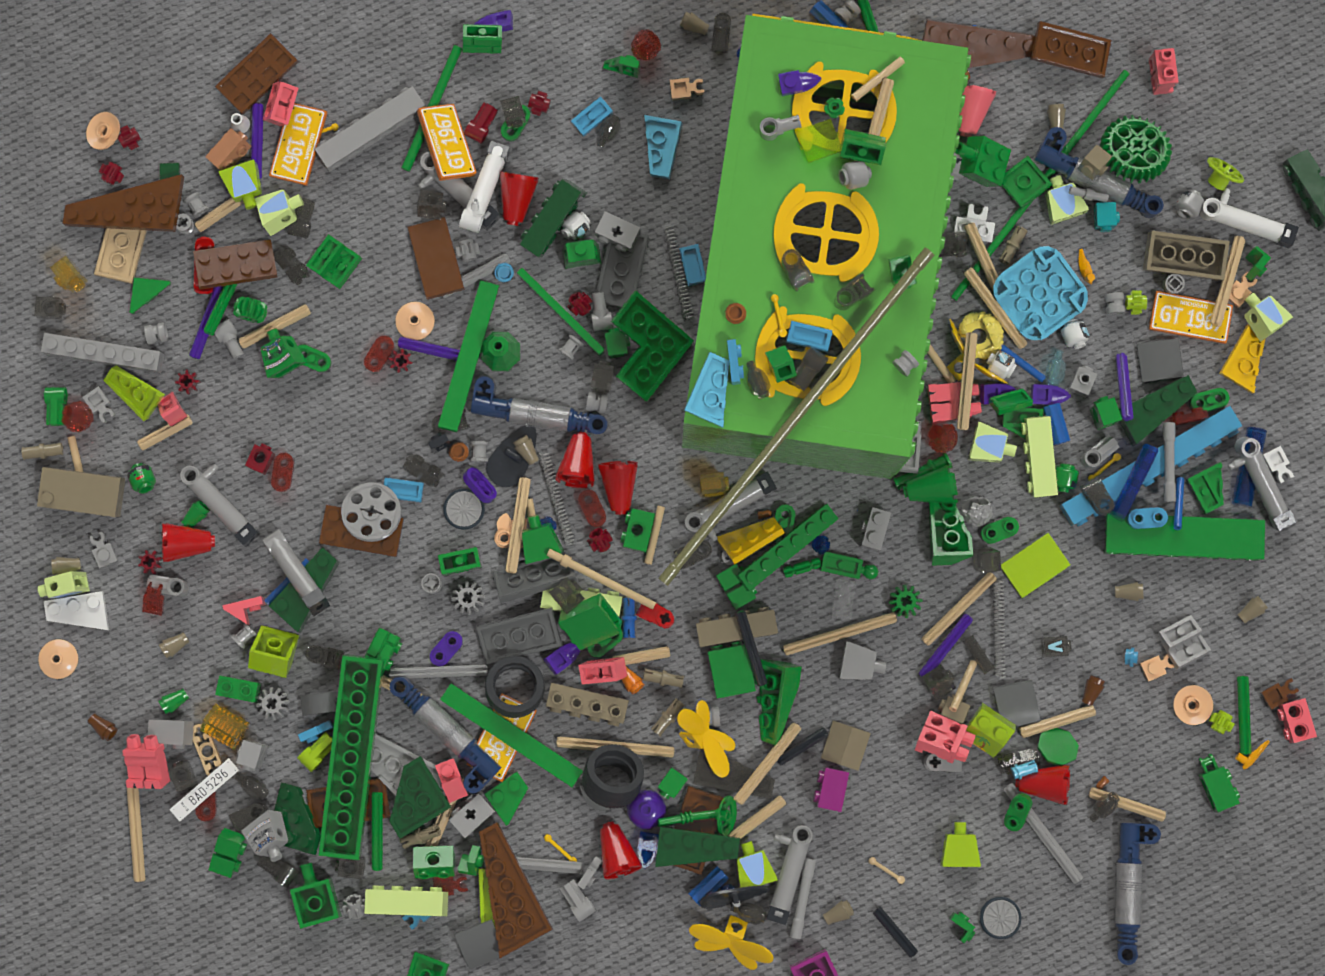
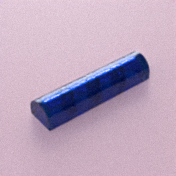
M1247 427L1245 436L1256 439L1260 443V451L1263 454L1267 430ZM1249 442L1245 445L1246 452L1249 451L1251 446ZM1245 464L1238 468L1231 504L1252 508L1256 487Z
M1144 444L1109 514L1110 516L1121 522L1125 520L1158 454V448Z

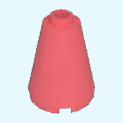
M976 85L966 86L964 93H962V95H965V103L959 114L962 115L961 128H959L960 136L972 137V135L977 134L997 91Z

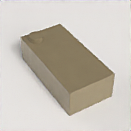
M1150 231L1147 235L1143 271L1170 275L1179 274L1185 277L1222 281L1225 278L1230 241Z
M42 467L37 506L120 517L126 478Z

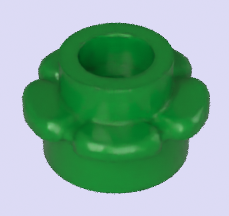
M830 98L826 101L824 111L831 118H838L845 111L844 103L839 98Z

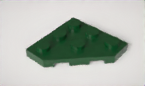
M422 756L403 766L389 821L399 839L451 808L450 803Z
M281 782L274 811L281 812L288 837V842L284 846L316 855L321 834L313 823L312 819L314 817L309 805L305 804L302 788Z

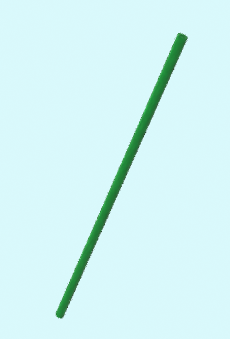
M1123 70L1061 152L1069 155L1130 75L1128 71ZM1048 168L1044 175L1049 180L1056 171ZM1031 203L1023 209L1018 207L986 249L989 257H991ZM979 260L972 267L977 274L982 269ZM966 277L950 296L953 300L957 301L969 286L970 282Z

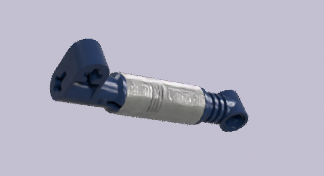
M1054 127L1044 136L1034 161L1063 174L1065 179L1084 188L1094 189V192L1109 195L1108 200L1116 202L1118 205L1128 206L1130 204V208L1138 209L1145 218H1153L1163 210L1164 204L1160 197L1149 194L1145 195V192L1141 193L1140 190L1134 188L1131 182L1123 181L1122 178L1116 177L1108 171H1105L1101 177L1097 175L1093 181L1077 169L1083 160L1078 157L1073 158L1061 152L1067 138L1066 132L1062 128ZM1053 136H1056L1057 142L1052 147L1048 146L1054 140ZM1148 203H1152L1155 206V211L1149 209Z
M480 377L475 383L471 414L500 418L510 423L532 425V427L537 426L539 428L554 429L556 431L562 430L564 432L575 431L577 428V431L582 429V432L587 430V433L602 434L608 429V420L602 415L590 413L588 416V413L583 415V412L578 414V411L571 407L536 403V401L495 398L496 383L492 378ZM485 381L490 385V389H486V392L491 393V397L477 395L478 391L484 392L481 384H485ZM596 419L603 421V428L601 430H596L593 427V422Z
M403 676L394 678L389 687L391 693L400 700L404 699L403 703H408L407 707L411 706L412 715L420 723L422 722L458 758H463L473 767L472 771L464 779L463 784L466 791L477 793L482 790L502 767L478 746L476 739L465 731L454 718L449 716L438 703L436 704L430 696H421L422 692H417L418 689H414L415 686L408 678ZM398 681L404 682L406 686L403 692H399L396 689ZM476 770V771H477L478 773H480L487 781L484 782L482 779H480V780L477 782V784H478L479 786H476V785H475L474 787H472V786L470 785V784L472 783V781H471L470 779H473V780H474L475 778L478 777V776L474 773V771Z
M1120 823L1119 859L1116 863L1115 926L1120 931L1118 933L1120 939H1117L1120 944H1117V958L1125 965H1132L1138 958V945L1135 944V942H1138L1135 939L1138 935L1135 932H1138V929L1141 927L1142 889L1140 888H1142V884L1139 883H1142V861L1140 860V844H1155L1159 841L1161 832L1153 824ZM1140 826H1144V832H1148L1149 828H1151L1152 832L1156 833L1152 840H1149L1148 836H1144L1143 842H1140ZM1123 950H1132L1133 957L1130 960H1124L1122 958Z

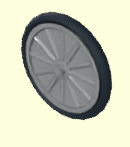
M466 488L452 492L446 498L443 506V513L447 522L461 530H468L477 526L485 512L484 502L480 501L471 489Z
M992 898L981 909L980 924L985 933L992 938L1007 939L1013 936L1021 925L1020 909L1009 898Z

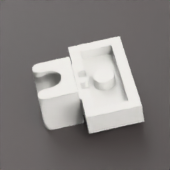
M968 204L966 218L956 217L953 236L969 239L964 226L974 222L982 241L992 242L995 223L986 222L988 207H983L981 213L977 215L974 213V205Z

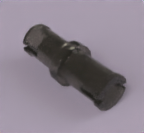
M974 635L962 641L972 654V660L977 662L984 675L995 668L986 656L985 649L982 650Z

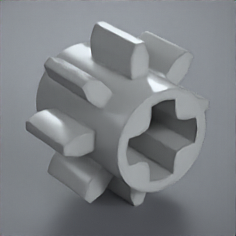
M473 239L460 241L459 247L455 248L457 257L462 258L463 262L474 261L477 259L476 254H480L478 243H473Z
M352 894L346 900H343V913L348 914L349 919H359L364 915L365 899H362L361 895Z

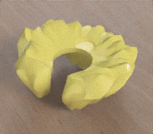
M986 312L969 313L963 318L958 329L961 338H965L966 333L973 332L975 329H983L987 334L985 342L976 346L975 359L981 358L986 360L990 357L991 353L996 354L1002 349L1004 330L995 316H991L990 313L986 314Z

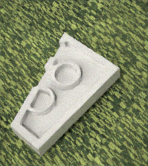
M103 591L44 601L46 621L109 630Z

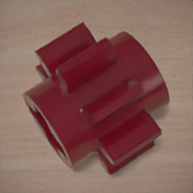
M538 91L537 94L532 93L528 103V107L532 108V114L541 116L542 112H548L551 99L547 98V93Z
M128 125L120 128L121 134L118 135V140L124 149L129 147L130 150L139 147L138 141L141 140V137L136 128L130 129Z
M110 161L108 165L102 164L98 171L102 174L100 179L113 186L115 182L121 183L124 177L123 173H121L123 168Z
M576 292L569 297L570 305L567 307L575 316L578 314L584 316L591 310L590 303L593 301L585 292L582 294Z
M401 349L399 354L396 351H392L394 356L387 359L392 362L389 368H397L396 373H399L401 368L405 372L408 371L406 366L413 363L408 360L411 354H403L404 349ZM402 356L401 359L404 360V364L398 366L399 363L396 362V359Z
M188 370L183 375L178 373L179 381H175L177 385L181 386L178 390L180 392L186 390L188 395H190L191 390L198 391L196 386L201 383V381L195 379L198 374L194 372L190 375ZM187 378H189L192 381V383H189L188 386L184 384V382L187 381Z
M601 528L591 531L589 534L590 539L587 540L593 552L596 550L598 552L607 551L611 546L610 542L613 541L607 529L602 530Z
M145 550L146 555L143 557L139 556L141 563L138 564V567L145 568L143 573L147 574L151 570L152 574H156L155 569L162 568L159 565V561H162L163 558L156 557L157 551H153L151 555L148 550ZM149 558L154 560L152 566L146 564L149 562Z

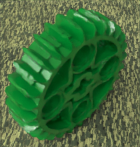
M1131 115L1130 119L1124 116L1122 120L1118 118L1115 122H1112L1105 129L1099 145L1112 156L1106 165L1111 167L1110 173L1115 171L1116 177L1119 175L1123 176V181L1129 178L1131 183L1136 179L1138 184L1142 179L1147 183L1149 178L1154 180L1156 176L1159 177L1171 160L1170 156L1172 155L1170 150L1172 144L1169 143L1170 138L1165 137L1166 131L1161 132V126H1154L1155 121L1151 124L1148 122V118L1145 121L1141 120V116L1138 119H1135L1133 115ZM1112 145L1118 149L1116 152L1113 150Z

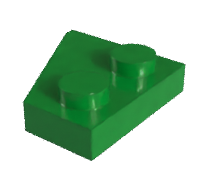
M626 55V57L619 56L605 60L602 69L638 78L640 61L630 55Z
M1022 408L1005 413L1002 418V427L1026 440V434H1022L1021 423H1024V418L1043 416V409Z
M1221 462L1186 480L1204 514L1224 505Z
M517 771L484 795L507 826L511 822L529 787Z

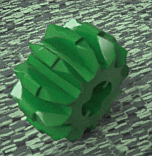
M239 297L234 304L233 314L237 318L252 323L264 322L267 315V306L264 302L254 298Z
M902 585V591L899 587H896L895 591L897 594L890 593V596L895 598V600H890L888 603L895 604L891 611L893 612L898 609V617L902 615V612H904L905 618L909 617V612L912 616H915L916 612L913 608L916 610L921 609L916 603H920L923 600L921 598L916 599V596L920 594L919 591L914 594L912 593L914 586H911L909 591H907V586ZM907 596L909 598L908 601H910V605L907 604L903 606L901 604L903 602H901L900 600L901 598L904 599Z

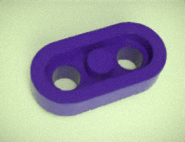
M469 468L464 473V482L480 501L490 503L497 496L496 489L480 470Z
M454 631L445 634L430 653L431 662L436 666L446 665L462 647V636ZM452 637L456 639L454 645L449 643V639ZM439 652L443 654V658L441 660H437L436 655Z

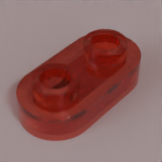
M378 337L365 356L364 365L370 372L375 373L382 370L392 351H394L395 345L390 337ZM383 343L388 344V348L385 350L381 348ZM374 359L378 360V364L376 366L371 365V362Z
M1203 407L1191 409V413L1184 414V411L1176 412L1169 418V422H1174L1175 426L1205 420L1209 418L1208 411L1203 410Z
M280 453L274 459L271 485L278 492H286L292 485L295 462L288 453ZM283 460L288 461V465L285 467L281 465ZM280 479L285 480V484L283 486L279 485Z
M590 489L582 491L578 500L588 523L592 527H601L606 522V513L597 494ZM587 496L592 498L591 503L585 502ZM595 514L600 515L599 521L593 520Z
M216 791L195 808L196 816L199 820L211 821L215 818L217 814ZM206 807L210 809L209 815L204 814Z

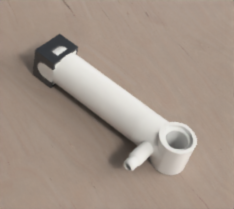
M491 141L487 150V157L468 205L462 213L459 223L460 228L479 233L500 172L507 163L509 146Z
M1228 188L1224 189L1220 201L1216 198H1209L1203 203L1200 216L1204 220H1213L1274 241L1276 245L1288 249L1294 244L1299 229L1298 226L1289 223L1282 224L1227 205L1230 196V189ZM1207 206H1212L1215 210V213H1209L1207 211Z

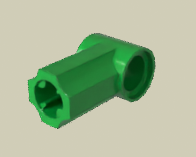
M46 387L44 391V401L47 405L46 425L64 426L65 405L68 401L67 388Z

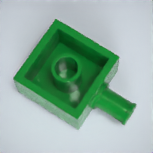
M985 136L968 137L966 145L959 142L955 154L963 156L959 174L985 187H1000L1003 183L1011 149Z
M312 862L301 865L300 868L305 883L303 886L290 890L300 929L342 917L332 878L321 881L316 880Z

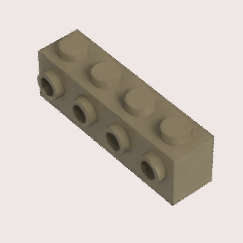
M764 607L757 609L758 613L750 614V610L745 611L754 638L778 634L774 610ZM730 614L720 615L718 620L711 621V617L699 619V623H696L699 647L743 640L736 616L731 617Z
M551 683L546 706L550 707L549 711L561 714V711L565 710L569 711V716L580 718L581 714L589 716L588 720L600 722V719L608 720V725L619 727L620 723L624 724L629 700Z

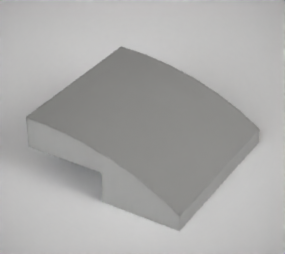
M1192 615L1158 632L1161 642L1177 670L1211 652L1210 647L1201 636V628Z

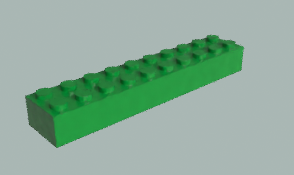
M347 654L342 656L318 856L359 860L361 858L385 659Z

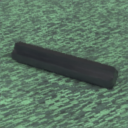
M824 727L820 728L785 750L777 760V763L781 766L827 738L829 736L828 732Z
M878 907L873 912V915L910 958L915 956L918 952L915 946L883 908Z

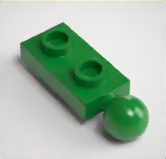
M824 552L820 570L821 572L858 580L860 574L872 580L879 573L877 566L874 564L862 566V559L830 552Z

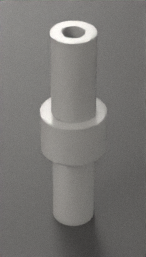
M1070 187L1069 194L1083 197L1084 200L1092 201L1094 199L1107 202L1109 195L1094 192V189H1080L1076 187Z

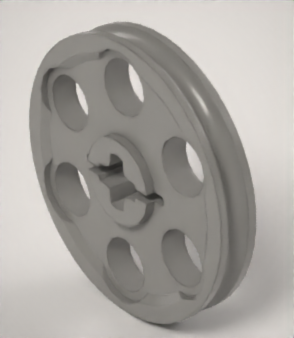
M364 483L356 486L346 495L342 504L341 515L343 523L351 535L362 541L375 542L387 538L396 530L401 519V506L396 494L387 486L379 483ZM373 489H379L382 492L379 498L371 497L370 493ZM354 495H361L363 498L359 504L352 503L351 499ZM387 502H394L396 508L393 511H387L385 509ZM371 508H374V511L377 513L372 514V516H369L368 512H365L370 511ZM351 513H355L358 516L357 521L354 523L347 521V516ZM384 520L391 522V527L387 530H383L380 527L381 522ZM364 526L372 528L370 535L365 536L361 533Z

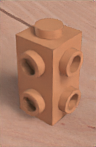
M230 128L210 150L206 158L221 171L235 166L252 146L246 141L248 137L240 130L236 133Z

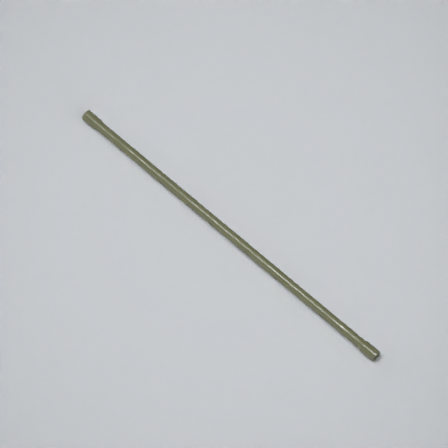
M924 247L910 268L679 555L659 576V580L667 586L673 581L690 556L918 273L934 257V254L929 249Z

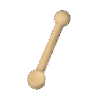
M874 857L869 858V864L876 865L897 879L898 883L902 884L905 882L903 876L893 873L878 863Z

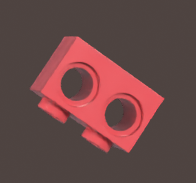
M281 81L273 83L263 120L278 126L288 125L299 88Z
M624 657L588 660L578 665L582 684L613 682L627 677Z
M1306 698L1290 701L1278 706L1277 714L1279 720L1284 723L1285 729H1283L1285 739L1289 740V743H1297L1317 737ZM1291 706L1295 707L1297 711L1294 717L1289 715V708ZM1298 725L1302 728V734L1299 737L1294 732L1295 727Z

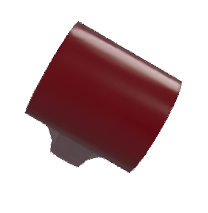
M483 102L474 120L468 123L464 135L482 144L488 135L489 127L496 117L498 110L492 105Z

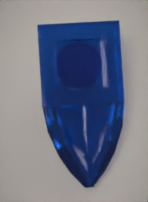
M640 831L637 853L643 869L648 868L657 856L659 834Z

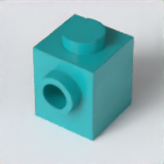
M1116 202L1096 203L1093 206L1094 229H1100V232H1111L1117 226V223L1120 222V213L1116 212Z

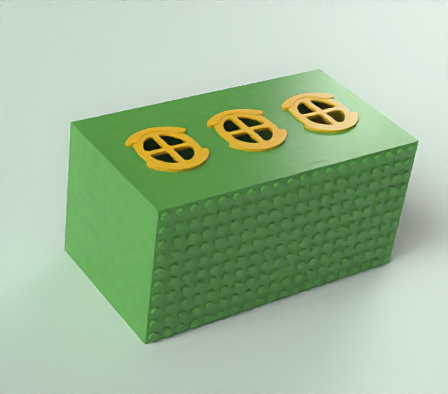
M758 14L746 15L687 402L708 353L711 352L729 360L727 340L736 339V345H741L742 357L738 358V365H743L744 378H740V384L732 385L729 362L723 428L685 411L682 448L756 459L811 391L808 387L811 363L832 364L837 357L815 354L813 349L808 347L803 352L788 350L791 358L799 359L803 362L800 385L793 386L785 381L776 382L765 352L776 349L775 341L779 337L780 331L774 302L771 301L773 294L779 297L778 305L785 330L790 328L791 321L832 330V334L839 340L844 350L894 288L888 259L910 255L913 264L916 257L926 247L934 254V257L915 277L917 284L911 285V288L906 289L844 365L840 375L827 386L768 461L892 479L902 469V466L910 460V457L914 455L916 442H912V439L918 431L919 422L915 421L921 410V401H918V398L924 389V380H921V377L927 368V360L924 357L930 347V339H927V336L932 331L933 319L930 318V315L935 310L936 298H933V295L938 289L939 278L936 277V274H938L942 264V257H939V253L941 254L945 243V237H942V233H944L948 222V217L945 216V213H947L951 201V196H948V193H950V188L952 189L954 176H951V173L956 165L957 156H954L956 148H958L960 137L956 134L959 128H961L962 115L959 114L965 103V95H962V93H964L967 86L968 75H965V73H967L971 61V55H968V48L926 42L896 35L894 32L884 31V33L859 30L794 20L793 17L786 16L779 18ZM902 57L905 64L887 77L894 81L880 132V136L886 137V148L882 164L876 165L864 162L870 167L872 172L869 183L865 187L849 190L841 185L839 180V170H841L843 164L857 161L851 158L840 157V145L844 129H846L847 118L858 117L872 120L874 115L872 111L850 108L849 101L876 105L882 82L858 101H855L851 95L897 58ZM799 70V72H809L821 77V81L808 91L782 96L778 74ZM812 96L839 98L843 101L845 111L839 116L838 132L835 140L825 138L811 124L809 119L811 111L825 112V104L813 103L811 100ZM799 115L802 128L786 131L772 141L762 138L760 123L763 119L771 117L774 119L780 118L781 120ZM767 125L764 128L766 133H772L775 130V127L772 125ZM817 202H824L826 204L825 220L822 228L799 226L793 223L794 216L804 207ZM839 204L846 207L858 218L862 227L860 234L832 230L831 223L835 205ZM793 233L813 235L821 238L818 262L812 263L796 251L791 242V235ZM830 239L853 241L859 244L857 253L849 260L837 265H828L826 263ZM739 303L745 307L746 318L742 323L732 324L726 319L725 311L730 304ZM904 350L908 351L919 363L918 367L910 370V374L907 377L892 363L895 359L901 357V353Z

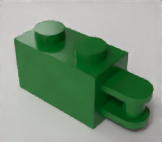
M1208 754V757L1204 759L1199 758L1198 762L1203 773L1198 776L1213 811L1218 813L1240 804L1238 800L1240 794L1237 788H1233L1231 784L1232 776L1230 771L1225 769L1224 766L1218 767L1212 754ZM1211 764L1213 769L1208 771L1206 766Z

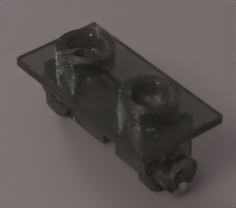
M288 246L279 247V250L274 253L275 261L283 270L288 266L290 267L285 273L293 284L299 285L303 282V278L311 277L307 272V267L297 259L296 253L292 248Z
M417 454L408 456L405 459L407 461L403 465L405 471L416 478L420 472L423 473L420 480L430 487L434 486L436 488L440 483L439 480L445 475L439 467L428 464L423 457Z
M1030 748L1018 751L1020 757L1016 759L1015 752L1001 755L998 758L999 766L1001 765V774L1011 775V768L1015 764L1021 765L1031 760H1034L1036 765L1039 766L1040 756H1038L1037 749L1033 750Z

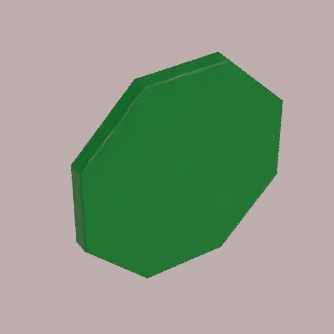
M1054 728L1040 734L1037 748L1047 762L1063 766L1076 760L1079 745L1069 731Z

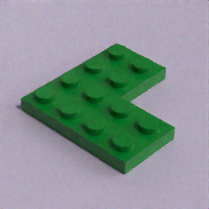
M634 291L611 321L639 345L616 378L647 402L694 340L641 294Z

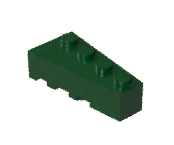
M1306 149L1286 159L1283 162V171L1292 180L1294 192L1301 197L1303 209L1310 214L1312 226L1320 231L1325 228V177L1320 176V167L1309 150Z
M562 179L555 183L552 188L553 194L550 198L547 197L541 205L543 207L540 214H535L531 220L532 226L529 230L526 229L520 237L522 240L520 245L539 258L543 257L557 237L556 231H561L563 228L562 225L566 216L577 209V201L580 196L584 198L588 193L570 180Z
M1189 375L1132 403L1133 419L1128 421L1122 419L1120 421L1132 447L1137 445L1198 393Z
M322 547L305 566V569L322 593L340 562ZM291 582L269 605L297 633L302 632L308 618L311 616V612Z
M660 827L655 867L737 859L740 838Z

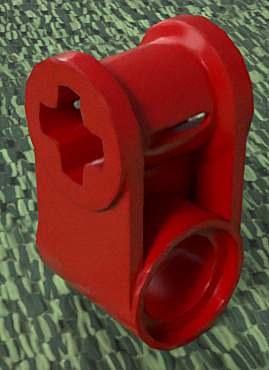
M658 603L655 604L653 610L641 604L636 613L638 617L664 629L672 627L675 621L672 612L663 608ZM666 614H668L670 622H665V624H662V619L660 617L666 616Z

